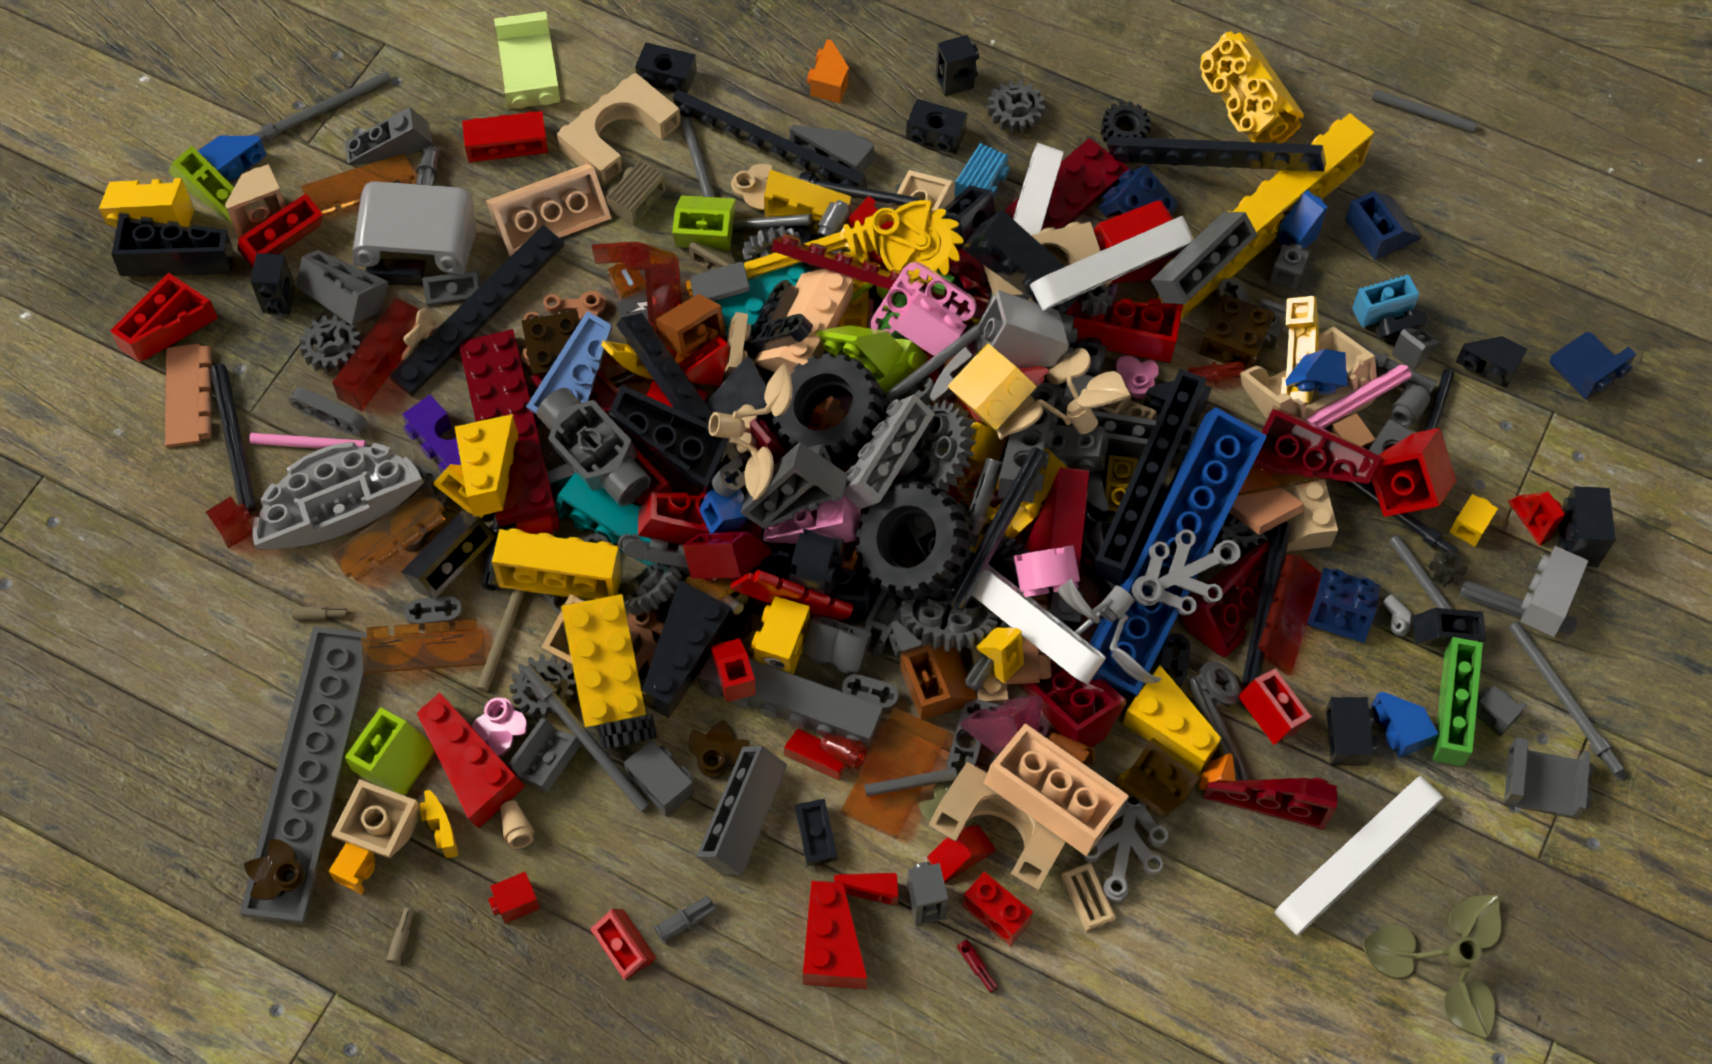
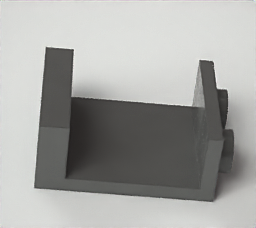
M1516 737L1508 748L1503 805L1578 819L1585 810L1590 808L1592 793L1588 791V782L1591 781L1594 772V765L1590 763V752L1583 751L1578 759L1531 751L1528 750V739Z

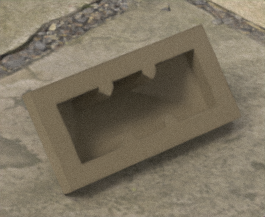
M694 242L689 245L690 261L706 271L735 263L733 254L730 251Z

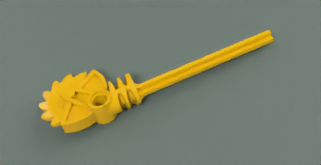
M919 200L904 204L895 211L891 208H881L873 216L865 218V224L863 225L857 220L855 221L854 228H850L848 224H845L839 233L804 244L809 246L810 243L823 245L827 248L826 251L830 253L847 248L851 251L853 260L860 262L859 256L864 254L867 260H870L869 253L875 251L878 257L881 255L884 265L889 272H891V269L902 271L909 263L920 262L936 273L940 270L943 276H947L950 267L949 259L955 262L960 261L959 253L954 245H962L964 240L959 234L952 231L958 228L959 223L952 219H943L946 215L945 209L932 211L933 205L931 201ZM890 221L894 223L892 228L888 230L881 229L885 222ZM773 253L745 262L744 266L750 279L803 261L779 253ZM917 268L914 271L908 270V273L911 275L910 279H918L921 271ZM929 276L927 280L932 281L933 278ZM689 280L686 281V287L689 292V296L693 297L692 287Z

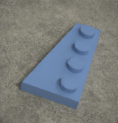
M589 311L585 313L526 406L529 411L537 415L538 407L549 394L560 388H568L581 403L589 401L605 353V349L601 344L603 340L609 341L613 329L612 325Z

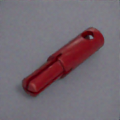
M968 939L962 941L957 945V950L974 974L980 978L989 993L994 992V990L979 969L982 970L996 991L998 985L987 971L988 968Z

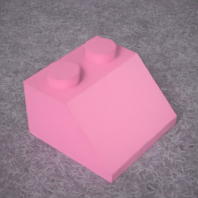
M918 294L895 330L935 356L957 340L967 325L962 323V320L956 314L947 313L938 307L937 302L932 298Z

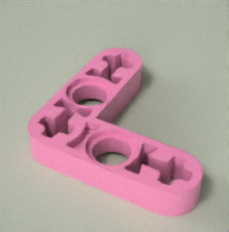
M912 262L902 270L871 320V328L882 330L879 328L880 322L877 319H883L887 315L889 310L884 309V306L887 305L891 311L900 314L899 317L893 314L888 323L891 325V329L886 327L882 330L892 334L918 294L932 298L937 302L938 307L947 313L956 314L962 321H966L974 315L976 301L970 294L920 262ZM916 268L921 271L919 276L925 281L929 276L933 278L925 291L921 289L924 285L923 282L916 280L913 283L909 280L911 275L908 273V270L914 271ZM940 283L946 287L947 295L945 298L936 299L932 296L931 288L934 284ZM953 291L958 294L954 300L962 303L964 300L969 302L967 306L970 309L969 313L967 311H964L962 314L958 313L959 307L951 302L949 307L945 305L951 298ZM903 292L907 296V304L903 307L895 306L892 302L893 293Z

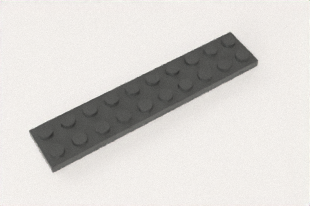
M313 626L254 859L268 857L267 849L270 839L284 841L293 848L295 861L305 871V880L297 890L281 892L274 899L263 901L250 896L251 890L256 883L249 878L240 911L241 916L244 918L305 925L372 651V648L365 649V647H373L375 639L373 633ZM287 874L284 881H291L295 874Z

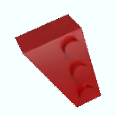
M168 273L110 332L118 348L140 363L215 321L218 317L211 300Z
M811 880L803 964V985L867 990V975L843 883Z

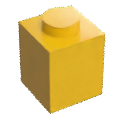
M1472 494L1456 518L1449 533L1475 547L1498 508L1487 499Z

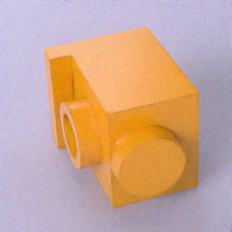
M346 842L328 872L334 882L362 895L365 889L361 883L364 879L367 880L371 876L375 868L374 852Z

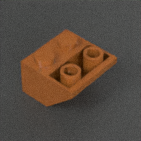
M927 645L901 653L900 670L921 721L962 708L965 703L977 699L974 690L965 685L968 675L956 648L951 647L949 651H945L944 646H939L935 650L933 645Z

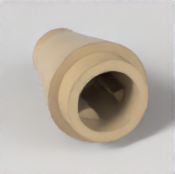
M517 801L503 803L500 806L505 843L509 844L512 849L528 846L533 841V827Z

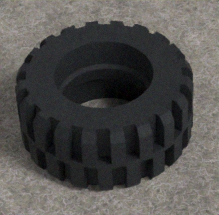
M833 353L822 354V358L819 359L816 356L808 358L807 363L804 365L799 363L793 368L795 371L791 374L793 388L791 403L782 416L773 417V425L778 431V436L789 450L794 448L799 442L807 447L823 444L833 465L839 469H845L846 464L851 462L855 465L857 463L859 451L871 441L873 429L885 419L887 415L886 409L889 406L885 400L886 395L870 370L865 368L863 363L857 359H850L848 355L838 354L837 358H835ZM836 394L853 396L851 409L839 424L825 430L809 429L811 413L822 400Z
M911 481L909 485L904 482L895 484L894 491L888 489L879 503L868 506L870 510L867 514L862 513L859 521L863 524L861 529H856L855 538L860 540V545L855 547L856 555L863 558L859 564L863 572L869 574L868 578L874 584L899 597L909 600L914 598L922 601L928 600L929 595L934 598L944 595V588L952 590L958 585L956 578L963 576L967 561H971L975 554L970 551L971 545H976V535L969 532V530L974 528L972 519L965 516L967 510L962 504L956 502L954 497L930 484L925 485ZM920 515H927L932 518L936 529L934 548L928 558L921 564L911 568H904L896 557L895 543L897 535L903 525L910 519Z

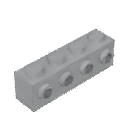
M915 395L900 401L896 399L887 407V416L873 429V438L859 451L857 463L846 472L848 476L843 494L860 509L879 503L935 414Z

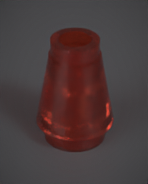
M826 733L820 742V750L847 769H859L867 757L868 749L860 740Z

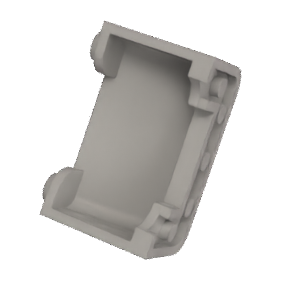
M377 181L367 183L363 188L352 252L354 266H375L380 261L381 251L434 255L435 263L442 271L464 274L476 235L474 206L471 194L465 189L458 187Z

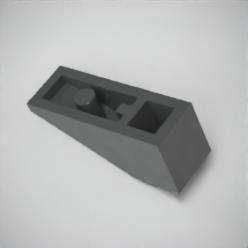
M798 125L790 127V141L863 174L874 161V144L867 138L860 137L853 132Z

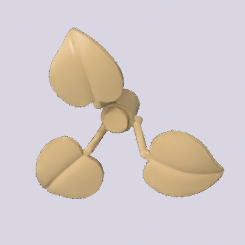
M1078 348L1072 353H1067L1060 357L1055 366L1048 367L1049 372L1046 374V378L1051 384H1061L1067 380V384L1075 399L1068 404L1067 415L1042 399L1035 401L1029 395L997 429V434L1000 440H1002L1009 434L1032 426L1040 419L1043 407L1061 418L1066 425L1072 423L1079 434H1087L1098 425V420L1091 408L1131 398V395L1122 376L1117 372L1111 371L1100 374L1090 380L1087 389H1083L1079 396L1072 378L1082 376L1088 371L1091 357L1085 349Z
M784 363L777 369L767 384L764 395L767 404L765 408L755 410L752 405L746 404L738 411H734L733 415L714 412L709 420V433L711 436L729 439V442L734 443L736 450L740 453L746 454L749 451L752 453L744 473L746 488L753 497L752 501L758 500L767 490L772 479L774 464L769 448L762 447L758 451L753 446L750 422L753 419H757V415L769 414L772 411L774 416L780 417L787 411L791 403L793 388L789 369Z

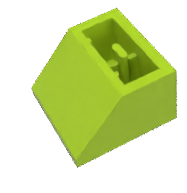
M681 195L675 207L672 231L676 247L689 248V245L694 242L722 250H730L736 199Z
M847 325L819 330L816 334L823 342V348L827 352L833 353L836 358L838 354L848 355L850 359H857L872 374L887 376L903 351V348L888 331Z
M380 707L347 753L345 759L354 773L382 788L406 796L435 754V750L431 742L407 721Z

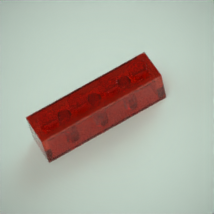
M398 298L394 299L332 382L338 400L360 411L365 409L401 360L403 352L408 347L403 337L412 330L420 309Z

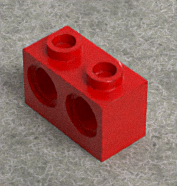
M985 872L980 875L963 896L962 907L1010 947L1031 924L1033 911Z

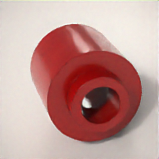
M557 512L517 522L516 526L517 529L525 533L536 535L548 533L554 536V530L560 529L559 515Z

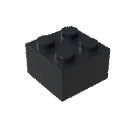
M1574 486L1569 496L1565 497L1562 508L1565 516L1557 527L1560 531L1557 547L1588 560L1587 567H1599L1616 541L1610 488Z

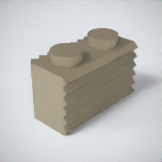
M639 161L634 167H628L617 186L612 185L606 193L608 210L630 224L636 225L640 218L666 192L665 175L654 168L652 169L651 166L642 161Z

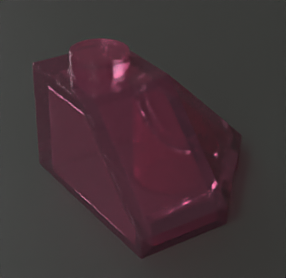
M1041 695L1014 698L1005 701L1004 705L995 707L990 711L988 708L975 711L960 723L962 728L995 754H1000L1025 723L1038 732L1043 700Z

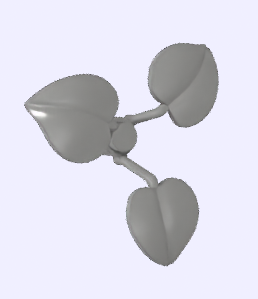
M1069 579L1058 588L1057 592L1063 600L1075 611L1088 618L1082 626L1074 631L1075 633L1080 635L1092 623H1099L1101 615L1111 623L1119 620L1110 645V650L1113 652L1111 657L1128 675L1140 682L1153 684L1158 683L1162 679L1149 674L1130 655L1117 646L1124 623L1129 618L1125 613L1135 602L1134 598L1126 590L1115 586L1101 604L1091 609L1077 590L1072 579Z

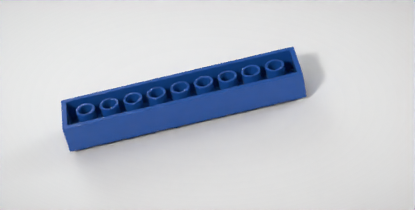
M1217 407L1204 416L1119 587L1126 590L1133 597V584L1138 578L1146 576L1151 560L1149 549L1157 542L1166 543L1170 550L1168 557L1162 562L1158 579L1167 575L1177 548L1175 537L1182 530H1191L1196 537L1194 545L1190 547L1184 566L1208 555L1267 437L1265 434ZM1182 534V542L1184 544H1189V537L1185 534ZM1159 546L1155 548V553L1162 557L1164 554L1163 549ZM1196 574V575H1194V576H1192V577H1190V578L1196 579V577H1197L1198 574ZM1175 585L1164 589L1181 598L1189 593L1188 590ZM1143 586V594L1145 596H1150V588L1147 586ZM1135 600L1125 613L1129 618L1124 623L1117 646L1130 655L1149 673L1178 612L1176 608L1161 602L1151 606H1143ZM1102 617L1089 644L1101 652L1106 659L1092 679L1095 681L1101 679L1107 682L1121 696L1127 699L1137 696L1143 682L1128 675L1111 657L1113 652L1110 650V645L1119 620L1111 623Z

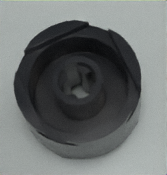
M804 528V534L800 533L791 563L794 565L796 575L790 574L789 581L804 586L805 590L810 589L822 595H834L838 578H835L836 568H842L845 559V551L843 550L844 539H840L839 536Z

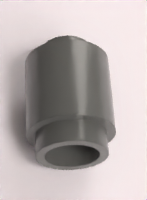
M837 200L836 203L830 202L818 224L819 230L817 234L823 238L839 233L843 229V225H849L852 207L841 200Z
M1407 385L1392 406V419L1404 427H1409L1411 424L1416 423L1431 401L1428 391L1421 385Z

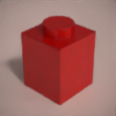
M526 871L490 886L493 897L488 898L494 916L501 914L505 924L540 909Z

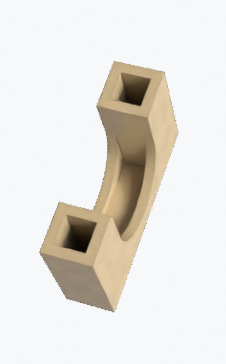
M637 73L632 74L627 79H623L615 89L608 94H604L597 103L589 109L582 111L579 117L570 124L564 125L557 133L559 150L578 166L585 164L593 166L599 184L603 187L623 171L621 155L598 136L604 126L615 120L631 119L643 124L658 138L663 140L681 125L679 108Z
M1073 222L1065 226V228L1056 230L1053 227L1046 228L1038 234L1031 235L1065 266L1100 252L1091 222L1084 224ZM984 266L993 296H995L998 290L1011 295L1023 294ZM1111 281L1104 285L1108 287L1111 284Z
M967 762L939 803L929 826L956 841L968 821L975 816L994 815L1008 821L1019 831L1024 842V851L1011 874L1039 890L1066 842L986 786L983 782L987 773Z

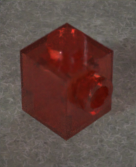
M231 496L206 511L213 528L228 549L253 534L248 522L252 518L243 503L237 505Z

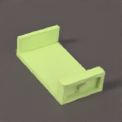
M546 11L494 18L508 110L561 102Z

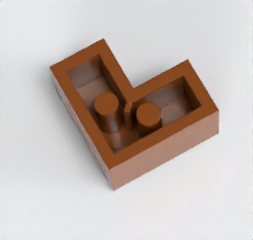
M699 293L655 319L661 341L665 346L681 355L684 353L693 354L718 335L727 342L721 305Z

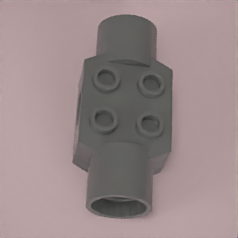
M560 388L549 394L538 407L537 416L551 430L548 437L555 451L592 491L604 488L621 507L632 504L646 492L650 486L651 477L635 461L638 453L631 439L594 400L581 403L568 388Z

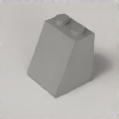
M1000 290L996 292L977 325L983 332V335L973 341L976 354L988 343L1017 368L1055 366L1060 357L1066 354L1069 345L1058 310L1050 308L1042 311L1038 303Z

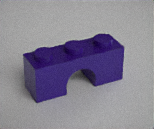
M428 395L402 414L406 424L403 426L404 431L411 440L417 439L422 444L420 446L421 450L428 459L434 458L439 463L437 466L441 473L450 464L461 465L457 438L452 440L440 438L444 432L451 428L447 412L431 395Z

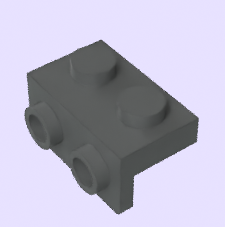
M541 718L509 762L508 767L522 783L548 793L582 743L576 736L555 729L547 719Z

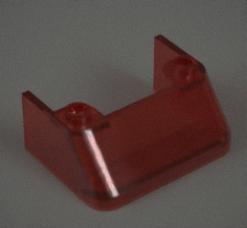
M637 241L592 244L595 264L623 262L631 270H645L648 322L658 335L655 319L682 304L680 266L677 256L671 251ZM666 346V348L668 349V351L671 353V355L673 356V358L676 360V356H677V353H678V352H676V351H674V350H672V349H670L669 347ZM605 350L601 362L602 366L620 365Z

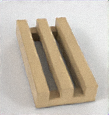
M1091 862L1062 872L1061 878L1086 933L1092 931L1093 928H1100L1106 923L1110 924L1116 921L1115 914ZM1086 872L1105 916H1100L1081 873ZM1073 876L1075 877L1078 886L1082 892V895L1087 903V906L1092 914V917L1094 919L1092 921H1090L1086 909L1072 881L1071 877Z

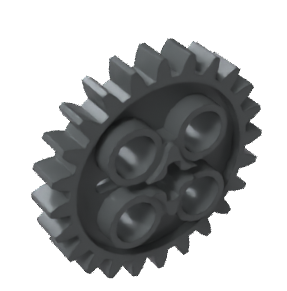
M944 400L943 403L935 401L934 406L927 405L935 414L913 448L919 457L917 467L910 473L903 474V477L908 478V485L911 481L921 482L925 485L930 484L947 493L949 492V485L957 486V476L964 477L963 467H970L967 458L974 456V453L970 451V446L976 444V441L971 439L976 429L970 428L973 419L968 418V411L963 410V407Z
M954 588L952 590L943 589L944 595L937 598L929 595L928 600L918 601L912 598L911 600L903 601L900 616L901 625L918 640L922 639V646L931 643L935 650L939 646H944L945 651L955 647L960 652L962 646L972 650L974 643L978 645L998 625V616L972 595L964 610L952 609V606L949 605V600L955 591Z

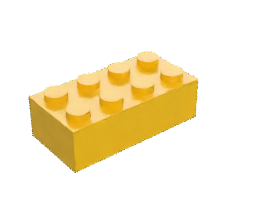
M499 529L492 558L498 586L501 588L569 597L572 594L584 600L618 595L623 573L619 547L614 546L612 543L605 541L598 543L585 542L577 537H569L568 539L557 538L548 533L529 534L520 529H509V531Z
M622 594L561 606L584 727L646 715Z

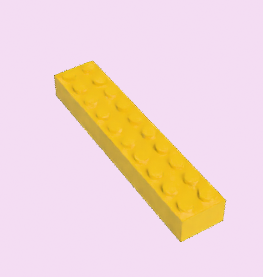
M1349 113L1342 120L1337 119L1331 125L1328 132L1324 135L1319 134L1311 143V145H1323L1326 158L1324 172L1277 170L1275 176L1269 181L1267 179L1264 180L1253 195L1245 196L1240 201L1238 207L1232 212H1246L1257 236L1186 304H1183L1181 319L1215 292L1222 280L1231 278L1276 240L1281 222L1306 190L1323 200L1363 166L1374 132ZM1171 258V259L1164 265V267H1165L1170 261H1172L1174 258Z

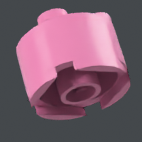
M1074 545L1014 556L1020 592L1023 591L1024 597L1049 593L1050 586L1053 587V592H1057L1058 588L1069 579H1072L1074 585L1078 588L1077 582L1080 581Z

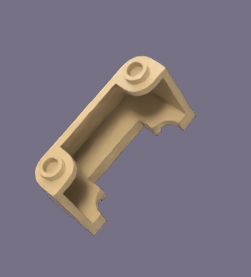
M1333 326L1319 334V351L1328 349L1345 352L1348 386L1336 389L1335 394L1320 395L1318 390H1314L1310 404H1305L1299 398L1292 399L1286 393L1281 394L1282 377H1286L1287 369L1269 378L1268 372L1264 368L1254 366L1240 373L1243 389L1266 420L1273 405L1303 419H1307L1377 378L1375 355ZM1374 400L1347 414L1346 417L1368 407Z

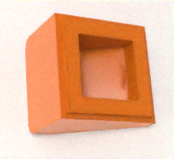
M1228 753L1207 763L1199 784L1200 789L1206 790L1208 782L1236 781L1233 754Z

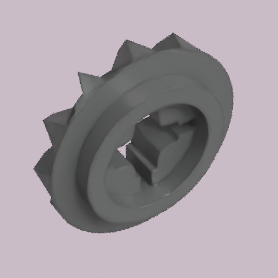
M1211 661L1199 669L1200 675L1197 679L1203 684L1201 690L1208 693V699H1214L1218 706L1224 704L1227 707L1239 700L1238 696L1241 694L1240 684L1229 668L1219 662Z

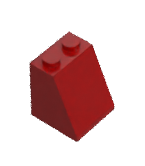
M1160 200L1100 222L1093 231L1100 251H1103L1169 222L1173 218ZM1182 249L1112 280L1111 284L1151 280Z
M1440 428L1412 433L1380 453L1379 455L1382 458L1371 478L1384 517L1438 507L1457 481Z

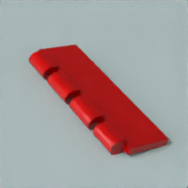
M761 570L755 571V574L748 573L732 582L730 589L770 604L773 603L775 596L810 606L811 619L816 614L843 621L851 616L853 605L836 598L830 599V596L819 594L810 589L805 590L804 586L785 579L779 580L777 576Z

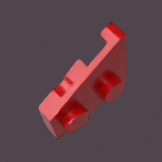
M1549 491L1518 495L1508 500L1512 509L1539 546L1550 541L1565 516L1561 504L1551 496Z

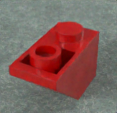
M740 638L710 646L726 703L756 695L755 678L747 652Z

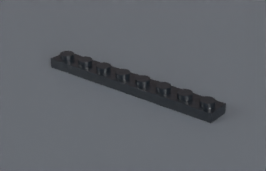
M677 90L673 96V101L679 108L680 115L696 118L707 128L713 129L715 127L720 129L729 138L735 140L739 138L746 141L747 145L755 150H760L761 148L779 161L785 159L801 171L806 172L809 170L815 173L823 181H833L838 184L867 188L865 175L683 91Z
M1110 136L1107 143L1110 155H1113L1116 161L1122 163L1277 169L1281 171L1300 170L1307 172H1324L1326 167L1323 145Z
M542 225L390 374V379L412 397L460 350L459 346L465 340L471 339L564 247V241L546 226Z
M643 313L621 317L616 326L673 408L709 423L713 413ZM729 442L717 471L724 464H728L741 454L736 450L734 443ZM742 466L739 468L741 473L745 471ZM746 484L741 488L744 497L747 491Z

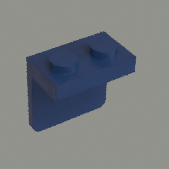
M1145 165L1134 171L1129 169L1124 172L1118 179L1120 181L1118 186L1111 188L1103 196L1105 201L1098 208L1104 216L1118 210L1124 214L1161 200L1172 216L1179 205L1176 199Z
M1585 332L1550 357L1549 363L1586 400L1596 392H1603L1618 377L1621 379L1632 370L1633 366L1631 363L1637 354L1630 347H1627L1617 355H1614L1591 332Z

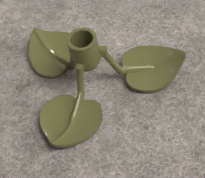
M1472 896L1460 901L1452 908L1449 915V926L1453 932L1461 935V938L1452 943L1448 948L1413 953L1416 948L1414 936L1407 928L1397 924L1382 926L1363 940L1364 952L1370 963L1380 973L1391 978L1409 976L1414 970L1413 959L1447 955L1449 962L1453 966L1463 969L1459 978L1460 987L1450 988L1444 996L1443 1006L1448 1020L1457 1028L1478 1037L1487 1038L1490 1035L1495 1020V1003L1491 990L1481 980L1475 979L1468 983L1465 980L1468 973L1472 971L1470 964L1479 960L1481 949L1493 946L1500 937L1502 924L1499 896Z

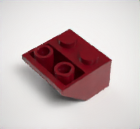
M749 532L700 533L682 545L691 578H704L705 581H714L719 578H729L731 581H736L746 575L752 568L760 566L762 561L772 554L771 547Z

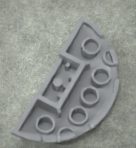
M347 442L319 449L287 468V476L278 484L272 483L261 498L263 507L259 517H254L253 520L254 546L256 549L293 548L323 542L348 534L370 524L396 508L419 488L423 480L414 464L407 457L403 459L396 455L392 448L382 444L373 443L371 447H358L354 442Z

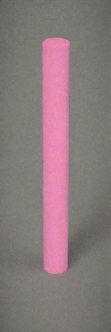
M263 433L250 434V444L322 449L340 443L354 442L358 447L367 446L366 440Z

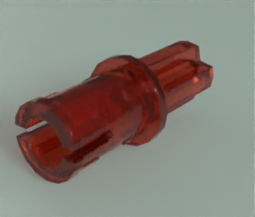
M1212 362L1211 365L1187 367L1188 372L1207 378L1206 383L1214 382L1215 384H1218L1219 380L1241 377L1240 373L1245 371L1242 362L1218 365L1216 362Z

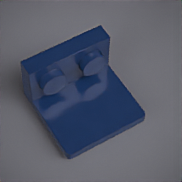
M1323 568L1317 595L1308 617L1307 625L1365 643L1376 613L1380 585L1368 578H1357L1348 575L1339 569Z

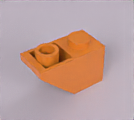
M827 39L823 49L819 48L817 52L815 69H810L807 84H810V96L840 104L849 84V67L833 41Z

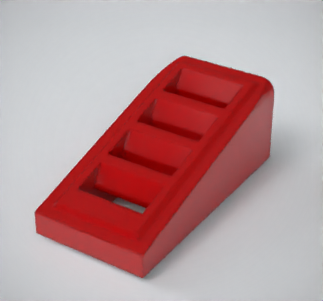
M896 873L834 875V882L843 883L847 895L890 905H898V880Z

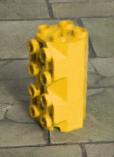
M1232 31L1223 34L1219 42L1210 50L1202 54L1200 65L1202 70L1201 77L1212 93L1221 96L1228 109L1229 119L1238 132L1246 134L1251 142L1272 143L1275 141L1276 143H1284L1300 129L1301 122L1299 118L1303 119L1304 113L1250 36L1241 32L1234 34Z

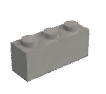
M1557 546L1553 548L1550 556L1544 554L1536 569L1541 574L1536 573L1528 588L1533 593L1527 592L1520 606V609L1525 610L1520 622L1555 637L1566 617L1588 560Z

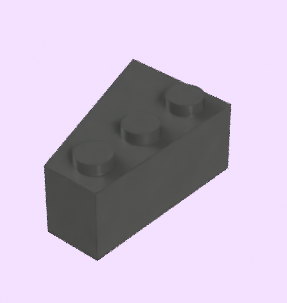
M317 250L302 256L296 287L349 324L354 325L382 312L388 281Z
M799 442L774 464L771 482L765 493L758 500L752 501L753 497L746 491L740 513L763 529L794 518L797 512L805 509L815 510L819 507V504L832 499L834 502L841 500L848 474Z

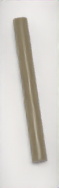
M513 589L477 685V689L481 692L486 693L490 688L525 591Z

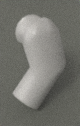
M1391 594L1382 602V605L1392 614V632L1397 636H1404L1411 628L1412 615Z

